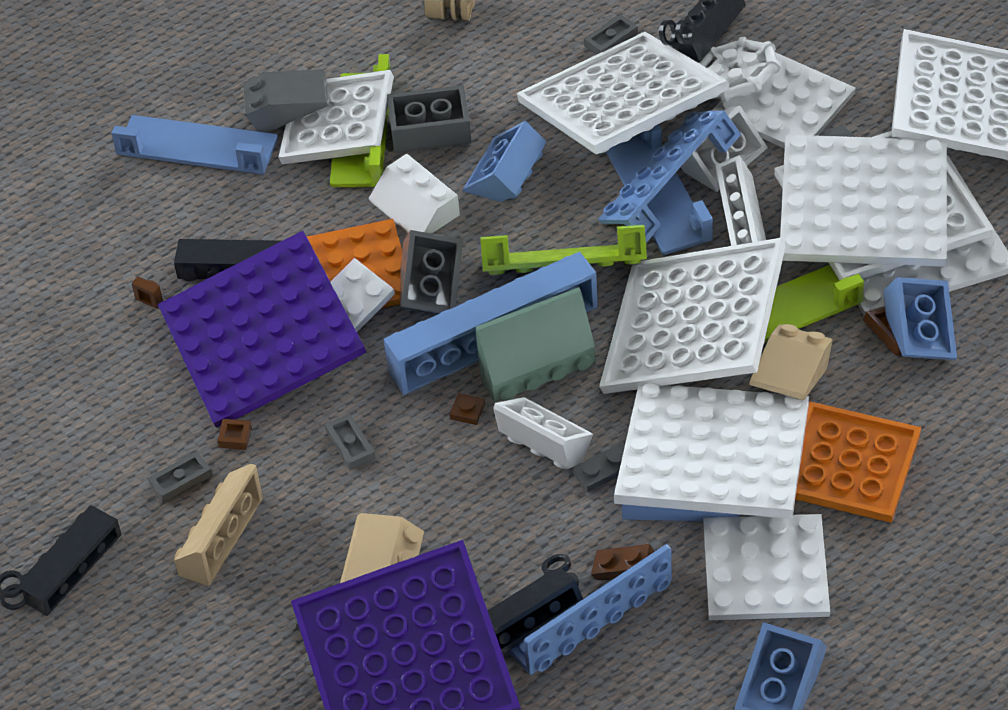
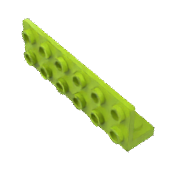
M379 54L378 65H373V72L391 70L389 54ZM342 73L340 77L365 73ZM389 107L380 146H371L370 153L332 158L331 187H375L384 172Z
M645 226L617 227L618 245L509 253L508 235L480 237L483 272L489 271L490 275L504 274L505 270L516 269L518 273L531 272L532 268L546 267L577 252H581L588 263H597L598 266L614 265V261H625V264L641 263V259H647Z
M828 265L778 285L774 295L764 343L768 342L778 325L790 324L800 329L863 302L864 280L859 274L839 280L832 267Z

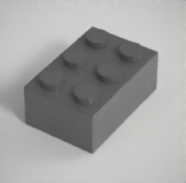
M464 85L387 94L394 153L472 143Z

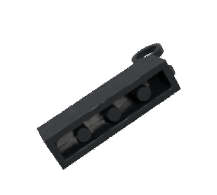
M699 0L694 8L688 12L685 19L679 20L677 25L673 20L662 21L659 27L660 41L665 46L672 45L673 49L700 63L743 10L746 3L744 0ZM667 25L671 28V38L669 41L665 35Z
M179 239L174 259L177 279L185 281L208 279L281 241Z
M90 505L83 513L77 516L69 529L57 538L55 544L39 557L37 563L28 573L22 575L18 571L10 570L0 574V602L2 606L9 610H16L27 604L48 616L122 535L118 519ZM14 577L20 580V584H12L1 589L2 582L7 578ZM21 593L24 597L20 603L14 605L8 604L5 601V598H13Z
M556 554L546 559L541 566L544 573L542 577L488 610L502 654L524 642L526 637L583 600L578 587L579 579L577 575L567 572L571 567L568 555ZM556 562H565L561 567L557 569H548L552 564Z

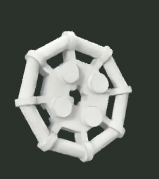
M740 37L738 41L716 48L713 46L699 63L727 80L729 89L716 97L721 99L722 102H728L730 98L752 91L759 92L762 90L761 86L773 74L778 73L781 68V63L777 60L776 48L770 41L762 43L747 40L746 37Z

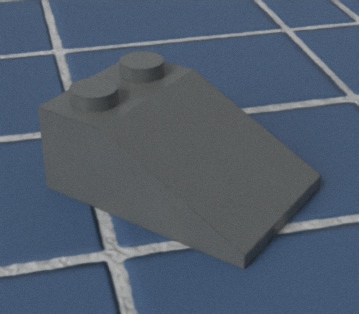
M323 69L265 72L243 82L245 113L258 132L267 133L329 106L326 75Z
M414 230L409 231L404 239L401 259L400 308L438 315L445 310L456 307L463 239Z

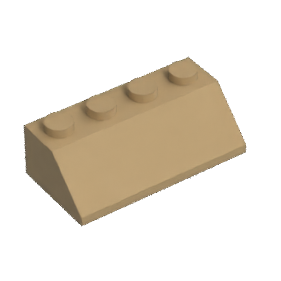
M249 464L230 472L224 482L217 486L211 503L204 507L201 519L196 526L191 528L186 543L175 554L174 563L176 564L178 576L207 586L211 585L263 499L256 465Z
M367 513L358 514L340 583L418 556L424 531L403 517Z

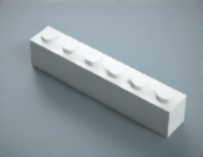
M740 155L715 165L731 246L766 240L753 175Z

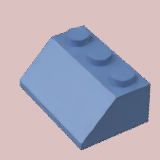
M526 121L495 136L462 191L499 202L509 198L511 200L515 199L522 191L521 185L532 174V166L542 157V149L547 141Z

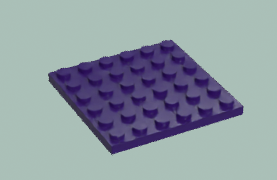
M304 231L158 304L215 427L221 426L223 419L236 420L367 353Z
M463 540L291 601L325 710H522Z

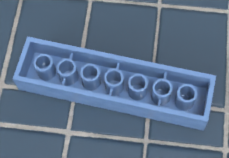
M577 252L526 276L517 278L506 285L492 289L479 297L470 299L452 309L445 310L425 321L418 322L407 329L393 333L389 337L384 338L388 373L403 395L479 361L476 326L578 287L582 293L586 312L598 307L596 272L581 252Z

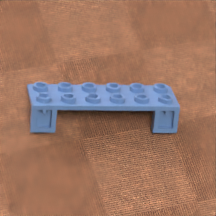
M723 110L694 111L689 113L684 118V123L680 128L668 136V141L664 146L652 154V159L648 164L636 172V177L632 182L620 190V195L616 200L604 208V213L598 219L600 223L625 224V226L644 225L647 243L661 227V223L647 207V204L707 136L719 152H726L740 137V131L726 112Z
M137 115L131 116L127 127L114 126L112 130V138L117 155L263 175L278 141L277 134Z
M657 124L651 130L643 131L633 136L629 141L621 142L606 151L624 186L632 182L636 177V172L641 167L647 165L652 159V154L662 147V129ZM675 173L647 204V207L661 223V227L654 233L652 238L662 255L713 240V218L702 200L693 203L680 178Z
M667 544L526 637L524 642L508 652L529 675L536 671H545L550 667L554 659L562 654H570L579 642L585 638H594L599 633L600 628L609 622L616 623L619 621L625 611L633 606L635 608L640 607L647 597L655 591L661 592L665 590L672 580L671 548Z

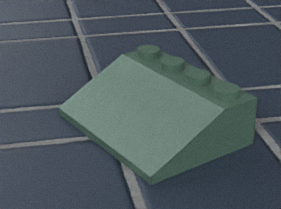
M579 287L475 327L481 381L494 402L510 400L520 392L535 390L543 383L551 380H561L571 372L577 370L584 371L596 363L595 345Z

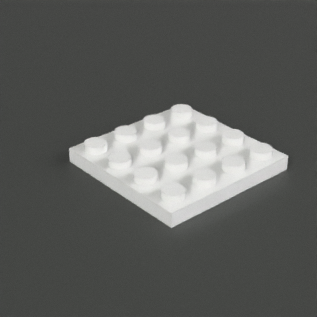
M775 52L777 60L781 63V68L778 73L773 74L761 86L762 90L757 93L752 91L730 98L728 102L720 101L712 111H722L740 105L762 139L785 149V135L818 136L853 97L856 88Z
M391 70L326 79L329 106L286 124L278 157L281 163L290 164L370 153L371 146H380L388 109L387 94H391L394 79Z
M821 514L793 515L792 519L767 516L703 518L709 620L830 617Z

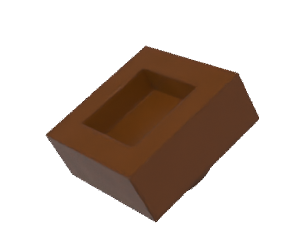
M137 276L131 283L135 300L158 309V304L163 302L160 286L152 280H145Z
M458 393L449 414L450 420L477 425L485 406V399Z
M223 419L217 441L219 448L247 450L252 430L251 421Z

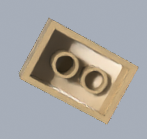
M778 325L766 344L760 357L758 371L753 373L749 385L804 400L827 369L833 339L825 337L820 332L798 330L794 325Z

